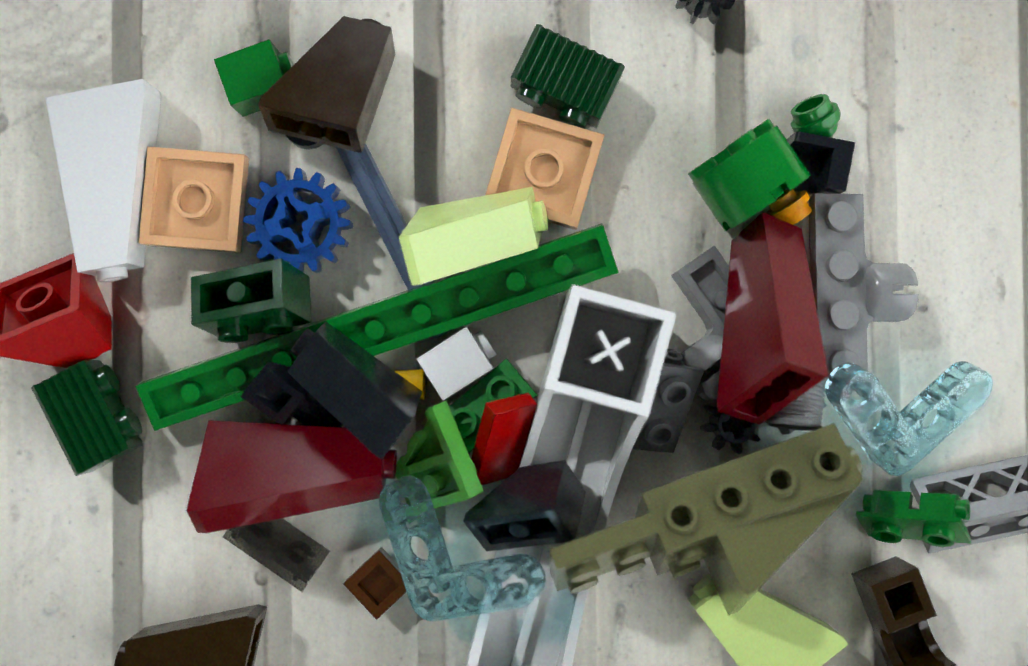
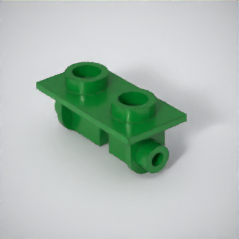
M507 358L449 406L468 454L474 449L485 403L529 393L533 399L538 396Z
M874 490L872 495H864L863 511H856V517L868 536L881 542L898 543L902 539L923 540L925 543L937 547H950L954 543L971 544V537L963 523V520H969L970 502L967 499H960L958 494L921 493L919 509H912L913 495L911 492Z

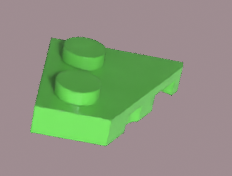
M447 400L427 408L424 413L428 419L422 430L413 433L407 444V453L401 456L397 462L396 478L411 515L468 500L484 492L475 464L468 454Z

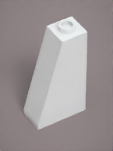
M144 79L45 97L77 272L97 276L98 282L123 280L128 278L127 270L144 267L146 245L139 244L147 146L156 147L161 107L160 92Z

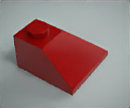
M74 253L0 283V357L68 368L84 360H93L112 349L111 315L95 276L77 272Z

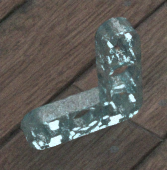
M956 362L899 412L879 380L872 373L857 364L846 363L835 368L829 375L825 393L870 460L890 475L898 476L911 470L985 403L992 391L993 380L987 371L970 362ZM851 386L862 397L858 401L851 398ZM937 408V415L934 421L928 427L923 428L925 417L930 411ZM881 410V418L878 424L871 430L866 431L868 418L874 412ZM889 440L894 441L895 452L885 443Z
M403 476L386 485L380 492V510L413 610L421 618L427 621H441L522 608L529 605L544 590L546 584L545 571L534 557L527 554H515L452 566L430 494L420 479L413 476ZM399 495L403 498L408 497L411 506L401 504ZM417 520L418 524L410 528L407 527L406 522L410 524ZM412 536H417L426 543L429 551L427 560L419 558L411 548ZM515 573L517 578H525L528 583L525 588L520 582L510 583L502 588L501 582L506 581ZM468 576L475 577L483 583L486 589L485 599H477L469 592L466 583ZM450 588L451 594L440 601L438 597H431L428 590L431 593L437 594L445 592Z

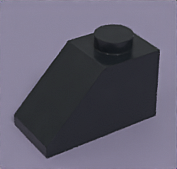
M565 460L520 467L466 512L463 522L486 552L570 542L577 538L586 491Z

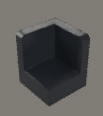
M795 132L787 138V141L810 173V176L796 186L794 191L801 192L806 190L811 195L815 193L841 194L846 191L855 142L805 132Z

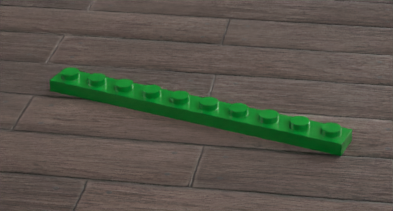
M601 223L540 244L538 249L447 276L302 326L290 333L276 335L143 381L135 387L154 431L244 401L240 396L268 361L291 367L296 357L289 353V351L307 328L316 333L327 322L371 355L376 356L567 291L572 285L581 286L619 273L604 226Z

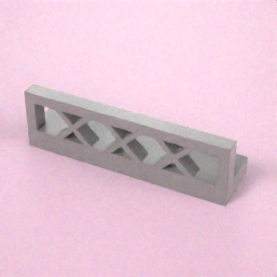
M1028 455L912 479L910 489L918 505L920 504L921 493H929L930 491L940 489L958 494L962 497L961 499L971 501L969 520H963L971 537V544L954 543L950 547H937L929 545L922 540L928 554L1028 533V481L1022 479L1024 473L1028 471ZM991 479L1009 487L1007 495L992 497L974 488L978 481Z

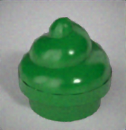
M826 94L809 97L798 103L791 110L793 117L791 127L794 133L805 132L833 138L841 116L838 104L831 102Z

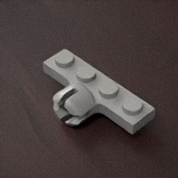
M815 193L809 199V206L812 209V212L809 214L810 276L829 374L824 379L826 381L824 390H868V325L870 322H900L909 319L916 310L918 294H893V291L903 290L904 285L918 286V279L914 270L907 264L873 263L867 259L864 242L863 194Z
M715 246L671 275L704 322L707 330L704 337L681 353L683 356L681 362L684 366L701 367L708 371L702 376L696 391L700 398L707 401H713L718 398L729 265ZM778 428L782 435L791 434L795 431L793 429Z

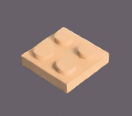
M511 107L485 195L533 187L536 202L543 201L545 204L548 222L577 230L604 134Z
M147 146L139 244L241 253L249 157L245 154Z

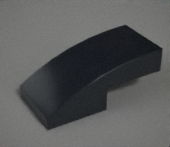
M268 361L240 396L280 425L291 415L305 426L338 428L343 426L287 372L290 367Z

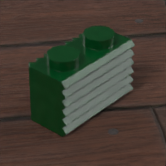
M536 24L511 75V88L517 90L515 96L519 100L532 107L542 108L543 103L560 110L559 117L567 124L584 129L589 124L597 128L621 79L625 66L622 63H617L613 59L607 58L603 54H598L595 50H590L586 46L580 45L578 42L571 41L568 37H563L559 33H554L551 29H546L542 25Z
M100 360L78 362L76 365L68 367L66 370L31 387L75 476L92 472L143 446V441L139 438V434L142 433L141 423L136 414L130 408L125 409V406L121 403V398L117 395V391L120 390V382L115 372Z

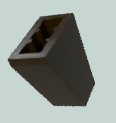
M343 16L261 97L258 106L268 131L362 153L395 58L391 27L382 25L373 19L359 20Z
M258 604L145 627L121 644L114 666H254L268 606Z

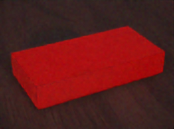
M529 393L485 403L471 457L481 485L507 479L519 468L537 408L536 401Z

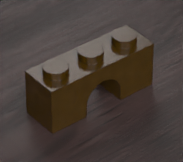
M895 556L851 573L887 666H956L941 651L930 630L927 619L937 615L918 567Z

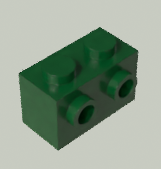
M282 258L191 277V325L217 336L220 342L240 343L247 341L248 335L261 332L271 335L287 334L293 331V326L312 323L310 277Z

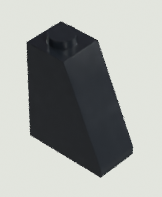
M325 322L316 333L307 328L289 351V353L296 357V360L287 372L366 448L382 460L413 420L422 391L329 323Z

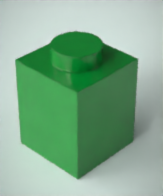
M270 39L214 59L230 106L243 117L260 111L258 104L261 97L294 65L288 52L280 53Z

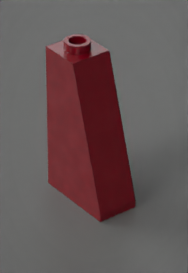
M764 212L758 215L731 241L717 398L718 412L757 425L765 422L829 376L802 228Z
M208 420L186 511L197 533H212L384 498L386 480L395 479L397 450L390 449L381 460L366 448L347 428Z

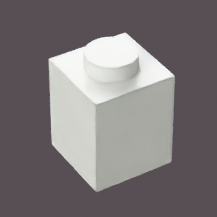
M465 327L416 360L444 401L494 369L489 359L497 354L482 331L473 335L470 329Z

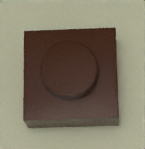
M380 547L343 584L377 620L413 586L414 581Z

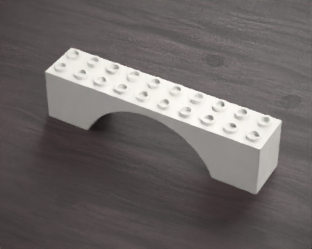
M572 285L566 292L537 398V408L519 468L563 460L567 462L586 491L576 538L579 539L605 529L626 463L636 439L649 417L677 313ZM568 542L496 550L465 666L573 665L589 588L577 593H570L568 587L557 591L550 574L549 549Z

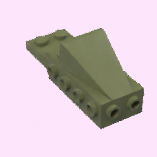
M834 423L641 493L634 519L549 549L550 574L556 590L559 591L567 587L570 593L586 590L599 582L597 576L616 570L618 576L632 573L646 565L644 559L649 557L657 576L671 571L673 577H679L700 568L699 560L704 559L728 616L737 613L864 480L862 477V463L856 451L851 446H846Z

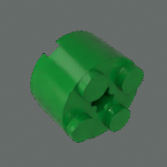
M767 119L729 144L726 149L689 172L688 175L693 181L692 184L726 232L775 202L784 193V190L789 188L791 191L805 181L810 176V173L777 125L774 126L771 120Z

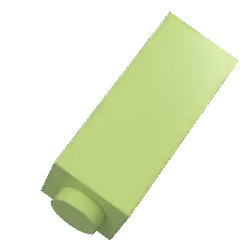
M533 187L420 207L399 235L411 285L423 284L538 249L543 234L542 231L548 230L547 212L543 201L536 202Z
M710 574L697 582L693 587L694 594L688 598L693 608L738 666H822L849 645L843 636L827 623L761 588L737 613L729 616Z

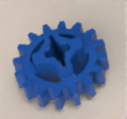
M301 168L295 169L293 180H289L283 172L278 171L276 172L277 185L272 187L261 181L259 186L264 196L261 199L249 197L247 201L256 208L255 215L243 217V222L254 226L256 229L255 232L246 237L247 242L253 245L262 244V247L256 254L260 260L266 261L274 256V260L282 258L302 272L306 264H308L313 272H322L321 259L326 258L333 263L338 261L336 254L333 252L336 245L348 248L349 242L340 235L342 230L353 228V223L348 219L342 218L341 214L348 211L351 207L346 200H334L341 191L334 183L323 189L325 177L318 172L311 177L310 181H307L306 172ZM298 191L313 193L324 202L307 204L303 201ZM278 202L279 205L276 209L273 218L269 219L271 210L273 209L274 205ZM296 210L308 218L302 222V235L290 228V225L296 223ZM330 225L327 236L319 244L318 239L323 228ZM291 240L299 254L285 253L275 243Z

